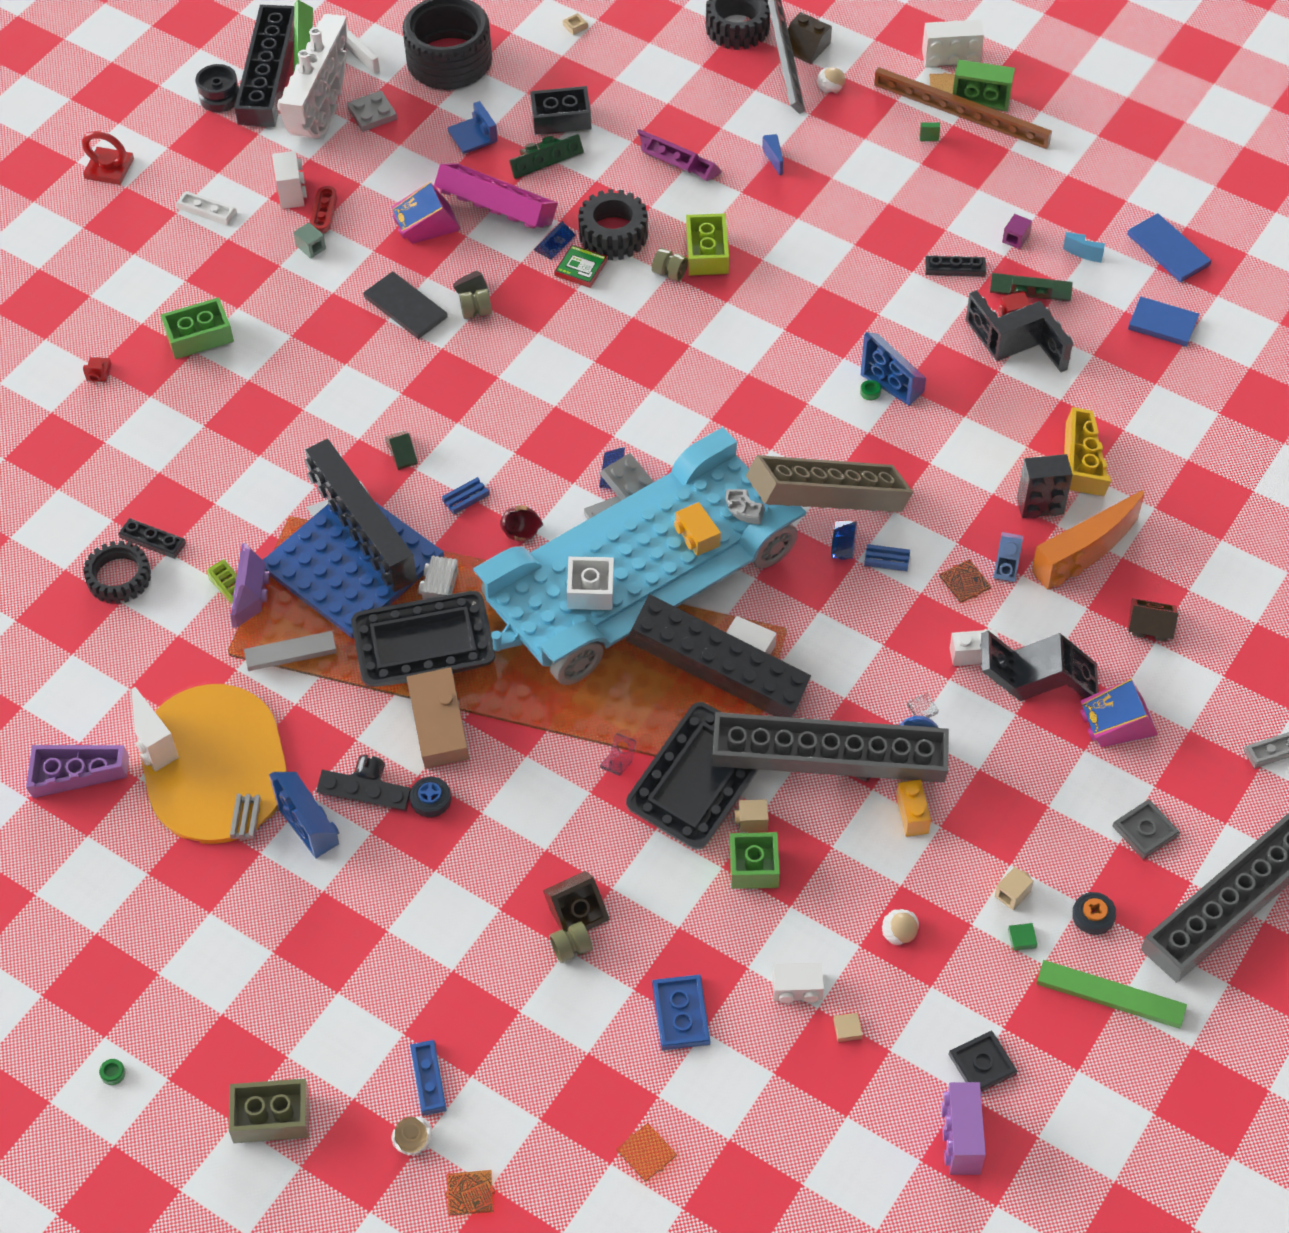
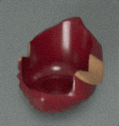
M517 505L515 508H508L501 517L500 526L509 539L526 541L535 536L539 528L543 526V522L533 509L528 508L526 505Z

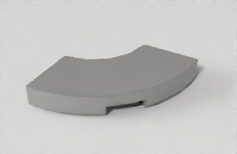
M727 489L726 502L731 514L741 521L761 524L763 513L765 512L764 504L755 503L750 500L748 490Z

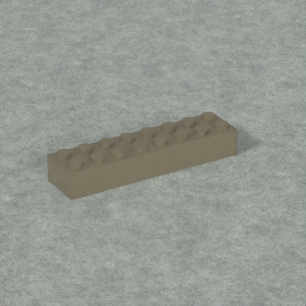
M757 455L746 474L752 487L767 505L902 512L913 494V491L894 465Z

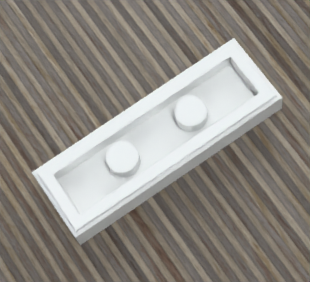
M347 29L345 47L372 73L380 72L378 57Z
M185 191L176 202L177 209L224 225H228L237 213L235 207Z

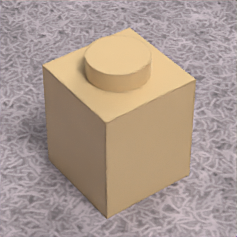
M767 799L739 800V809L734 810L735 824L739 823L740 832L768 831Z
M1014 867L997 884L995 897L1014 910L1029 895L1034 880L1025 871H1020Z

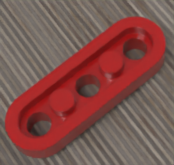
M323 186L318 189L310 219V224L322 234L330 230L337 201L336 190L331 186Z

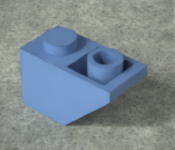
M1002 532L993 578L1015 582L1023 542L1022 535Z

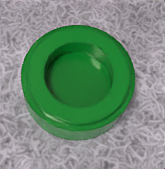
M874 380L864 381L860 387V394L866 400H876L881 395V385Z
M117 1059L106 1060L99 1069V1075L107 1085L119 1084L126 1074L122 1062Z

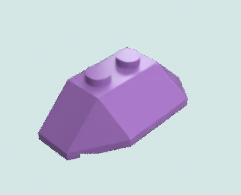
M241 543L230 614L232 628L239 627L261 612L263 602H267V589H265V585L270 583V571H266L265 562L246 543Z

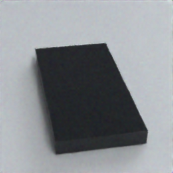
M393 271L363 292L365 299L417 339L448 317L445 310Z

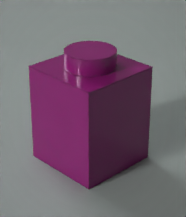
M1014 213L1004 228L1002 243L1021 249L1031 233L1032 220Z

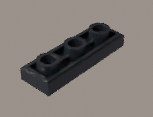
M925 256V275L985 277L986 257Z
M131 518L127 520L118 533L119 538L173 559H176L186 544L184 538Z

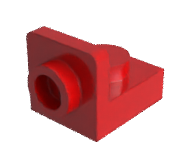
M89 357L88 365L83 366L86 381L107 382L111 367L110 358Z

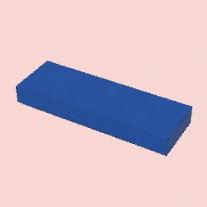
M430 1040L410 1044L422 1116L447 1111L435 1041Z

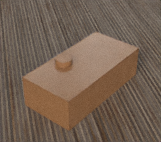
M452 668L407 676L421 757L425 769L469 760L470 756Z

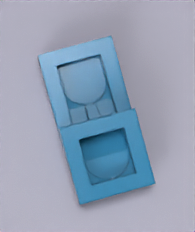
M1066 232L1063 245L1064 250L1086 260L1102 262L1105 243L1085 241L1086 235Z

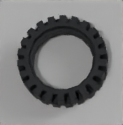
M112 541L108 547L106 543L101 545L102 550L98 547L94 549L95 555L89 554V560L85 561L83 571L86 584L95 598L98 597L102 602L106 600L110 604H112L113 600L116 604H121V599H124L126 603L129 602L130 596L135 599L138 597L137 592L142 594L144 588L148 587V581L151 580V569L147 556L142 549L140 550L139 546L136 544L133 546L131 542H127L125 545L124 541H119L118 545H116L115 541ZM115 559H128L137 563L138 571L136 575L124 584L108 586L101 584L97 580L98 571L107 562Z

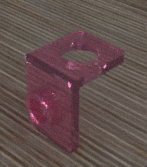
M616 733L611 752L600 764V768L616 775H621L632 763L636 740ZM623 741L627 743L629 751H620L618 742Z

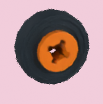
M1098 892L1085 893L1076 900L1073 906V920L1076 926L1083 932L1093 935L1103 934L1112 928L1116 920V908L1113 901L1106 895Z

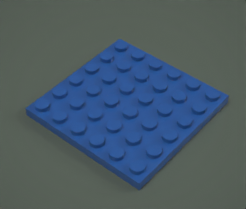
M376 503L413 553L418 581L424 575L425 564H430L431 556L444 557V551ZM327 504L265 557L263 561L266 564V571H270V577L353 639L351 618L355 613L390 606L414 583L397 592H394L390 586H386L382 581L379 570L375 571L373 569L369 556L365 557L358 541L354 542L352 540L348 527L342 526L337 512L333 513Z

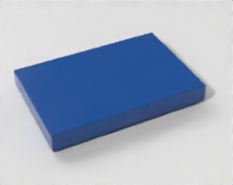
M1140 296L1128 329L1187 347L1199 313Z
M701 974L652 980L661 1051L710 1045Z

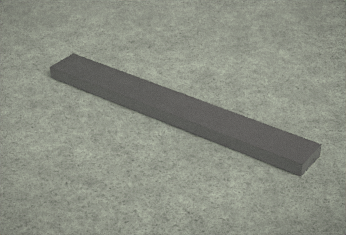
M768 0L789 103L793 109L801 114L805 112V106L782 0Z

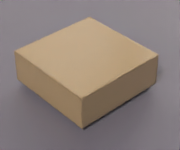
M578 13L563 20V26L572 35L588 28V23Z
M858 1013L833 1017L838 1042L862 1039Z

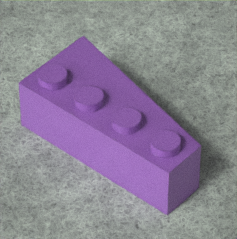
M32 745L26 788L32 798L127 778L130 756L124 745Z

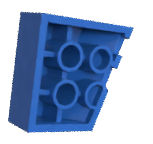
M871 332L864 334L860 375L867 380L877 381L883 390L910 406L925 391L926 377L879 334Z
M297 772L270 773L269 777L278 810L315 859L339 845L338 828L333 822H329L325 811L317 804Z

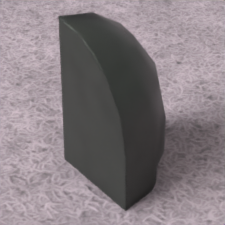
M477 270L460 278L453 284L458 294L464 292L475 294L476 290L488 289L483 274Z

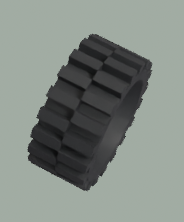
M709 0L706 2V33L710 35L712 41L716 40L717 45L725 44L727 49H730V46H734V50H739L741 46H744V49H749V45L752 44L755 47L758 45V41L763 42L765 36H768L770 30L768 0ZM733 15H743L751 20L732 22L725 20V18Z
M608 189L606 194L602 190L598 192L597 197L592 194L589 196V201L584 200L582 203L583 207L579 208L578 214L579 237L584 249L589 248L590 251L608 256V260H613V257H618V260H622L626 254L628 257L634 256L633 251L637 253L641 251V245L645 246L646 239H648V213L646 205L644 203L641 204L639 197L634 199V194L631 192L625 195L624 190L614 193V189ZM609 217H619L630 221L627 225L617 229L604 228L596 223Z

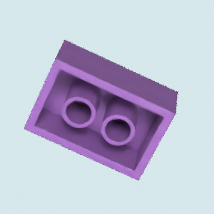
M949 1082L948 1090L943 1092V1102H941V1117H945V1126L942 1129L943 1141H947V1150H944L945 1166H949L950 1175H981L986 1152L980 1082Z

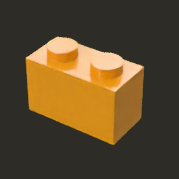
M699 502L676 512L674 527L677 533L682 534L685 538L687 547L690 550L692 549L697 556L720 547L721 532Z
M922 781L899 782L896 798L905 836L929 834L931 817Z

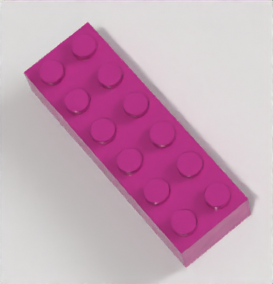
M458 163L440 164L434 186L439 188L443 194L451 195L452 193L457 195L458 200L464 202L472 201L476 207H487L491 209L490 212L493 214H505L508 216L507 219L514 222L520 220L525 222L524 226L533 229L552 225L558 202Z

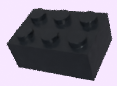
M587 86L530 91L535 135L592 129Z
M1067 454L1024 458L1017 494L1022 518L1057 516L1065 513L1073 475Z

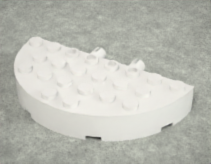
M324 14L317 27L310 29L311 41L307 43L306 50H301L298 53L299 65H296L295 73L290 77L289 84L284 88L283 96L278 100L277 105L278 111L281 112L283 123L291 135L320 138V134L324 135L332 123L338 106L336 104L337 95H341L347 51L343 49L345 40H347L346 16Z

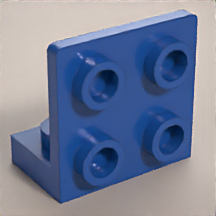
M480 101L473 103V118L447 128L463 154L498 141L496 123Z

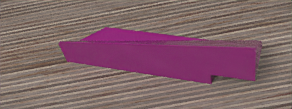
M638 129L637 132L642 143L641 149L646 155L688 173L693 172L704 181H709L722 173V170L715 163L699 157L697 153Z

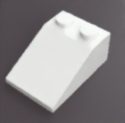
M134 687L131 691L135 734L138 739L135 744L141 752L140 757L146 766L151 765L156 772L179 758L171 732L137 688Z

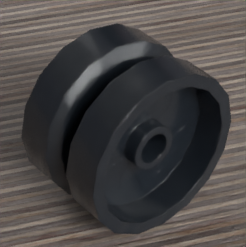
M212 64L202 68L195 78L201 106L212 112H224L235 107L239 91L235 70L224 64Z

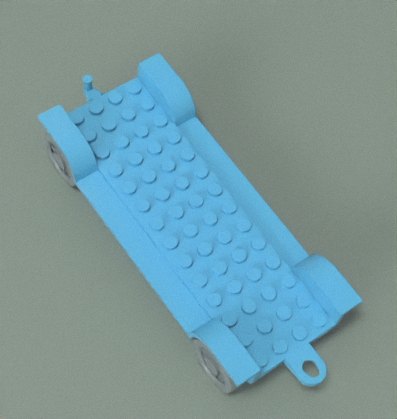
M722 427L689 446L675 461L671 473L532 552L520 546L509 548L473 568V571L483 581L481 591L486 601L507 624L502 632L493 631L491 633L493 649L500 651L501 649L524 644L542 666H550L551 674L560 684H574L588 676L599 664L603 656V646L600 643L607 649L629 635L649 594L677 607L751 562L758 568H767L776 564L790 552L797 540L798 531L791 523L805 516L806 511L801 506L765 504L746 477L749 468L736 456L737 441ZM726 490H748L750 500L755 503L764 504L765 512L763 513L761 524L747 523L733 516L727 506ZM698 502L721 532L720 547L699 556L687 547L685 538L682 534H678L674 527L676 512ZM568 557L614 558L612 610L567 609Z

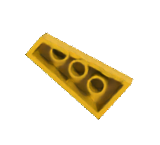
M1075 407L1071 409L1065 429L1064 454L1068 455L1073 474L1069 490L1105 496L1111 483V478L1107 474L1106 459L1104 460L1102 443L1098 439L1099 432L1094 412Z

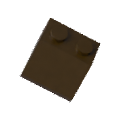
M800 12L788 27L794 57L812 64L830 45L832 26Z
M1132 598L1128 631L1137 637L1152 635L1155 636L1154 639L1159 641H1168V638L1174 639L1178 618L1177 606Z
M586 871L543 890L552 915L560 929L566 932L569 926L580 921L584 924L586 930H589L610 920L596 881Z

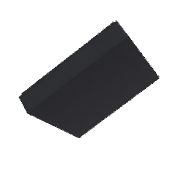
M992 1030L950 1050L948 1053L964 1081L980 1082L981 1092L1017 1075L1018 1072Z

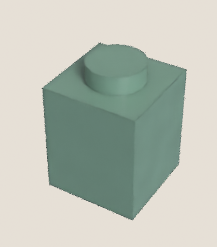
M310 223L293 232L296 246L309 258L316 256L326 249L324 235Z

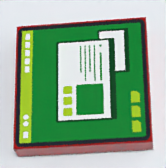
M571 244L555 269L554 276L591 288L607 263V256Z

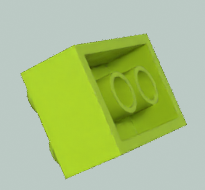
M726 213L686 215L689 275L729 274Z

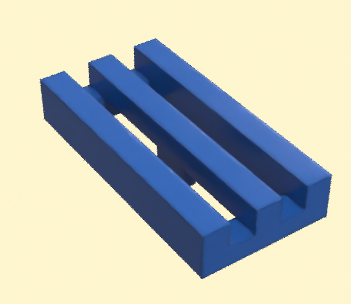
M476 477L443 495L442 501L454 515L490 494L485 485L480 483V479Z
M867 544L864 566L908 571L910 549Z

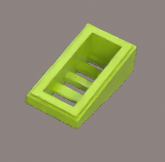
M222 559L208 568L207 574L209 580L232 604L233 596L231 594L234 593L235 585L230 588L228 587L236 583L237 574L225 559Z

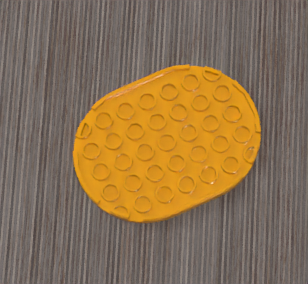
M207 684L189 688L172 696L155 711L171 732L179 758L156 772L151 765L146 766L143 761L142 765L152 809L159 821L170 829L172 833L183 839L200 841L203 844H218L237 840L230 837L237 794L245 797L246 794H251V797L260 795L261 802L256 830L275 814L278 806L269 774L272 772H287L275 719L270 709L260 698L240 687L226 684ZM244 803L241 806L237 833L240 832ZM250 803L245 833H249L254 803Z

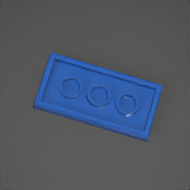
M1159 213L1128 230L1127 235L1179 282L1186 280L1211 264V260Z

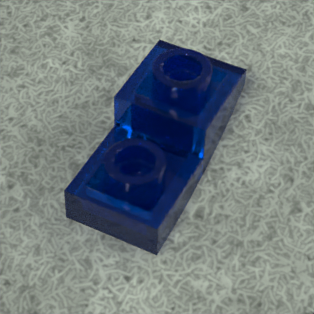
M835 521L831 558H838L840 560L853 559L857 521Z

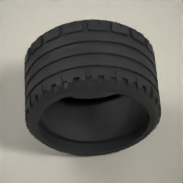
M424 0L414 6L405 16L402 28L407 67L411 75L420 83L436 89H459L477 82L487 73L492 63L490 24L487 13H485V10L480 5L471 0ZM445 38L467 40L462 44L451 47L428 45L433 41Z

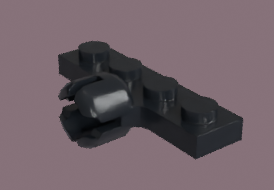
M360 755L355 772L351 775L327 770L321 771L316 790L318 794L407 811L411 788L383 782L382 774L385 763L378 757L372 756V758H368L369 755Z

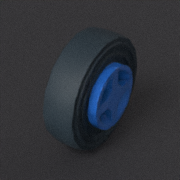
M432 776L418 780L412 786L409 795L411 806L415 812L424 817L441 815L449 808L452 799L447 783L440 778Z

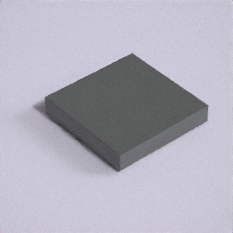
M1150 799L1114 821L1112 825L1143 860L1180 835V831Z

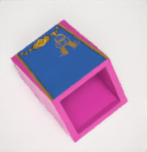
M431 182L392 206L394 212L392 217L396 224L400 226L398 229L399 233L404 239L408 238L412 244L461 229L449 202Z
M1132 679L1081 700L1084 709L1080 710L1084 721L1089 722L1091 726L1088 729L1092 741L1097 740L1101 747L1158 735L1146 703Z

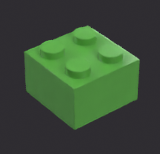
M777 832L730 833L731 889L779 888L780 871Z

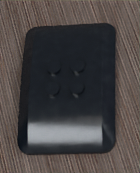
M477 591L461 592L364 610L355 613L351 618L361 679L369 687L408 683L407 676L450 667L453 674L487 666L495 660V650L493 649V640L482 594Z
M704 702L694 703L689 708L626 799V806L632 813L693 849H702L709 843L758 772V769L712 766L715 712L720 711Z

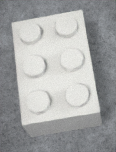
M981 19L925 23L922 46L925 67L957 65L958 59L981 63L984 41Z

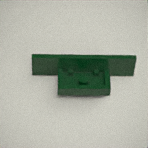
M579 134L563 140L549 136L543 138L540 143L525 145L524 149L519 150L521 156L510 159L509 163L513 177L516 179L582 154L584 150Z
M992 273L990 293L1011 295L1025 291L1027 297L1071 302L1073 282Z

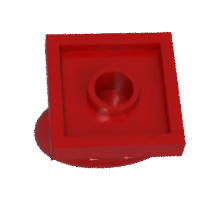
M103 131L86 133L82 138V147L90 161L83 172L84 179L121 185L134 160L133 153L126 152L123 144L109 133ZM92 139H102L111 143L117 150L96 147L95 151H93L90 147V141Z

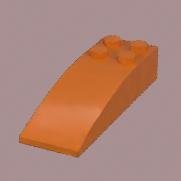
M1141 490L1038 545L1032 573L1047 590L1054 586H1060L1072 576L1076 577L1081 574L1083 570L1108 553L1128 533L1139 518L1145 492Z

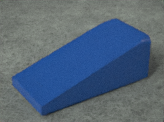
M764 135L762 137V149L777 173L782 175L783 157L778 135Z

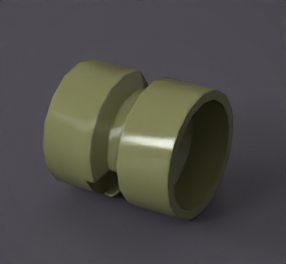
M660 248L653 259L652 272L661 276L667 274L669 279L679 282L686 272L688 258L677 253L673 255L672 251Z
M488 289L476 290L475 294L471 292L459 293L464 319L473 318L476 314L480 316L492 314Z
M581 921L569 926L567 932L561 929L549 934L551 945L560 963L573 959L575 953L582 955L593 950L589 934Z

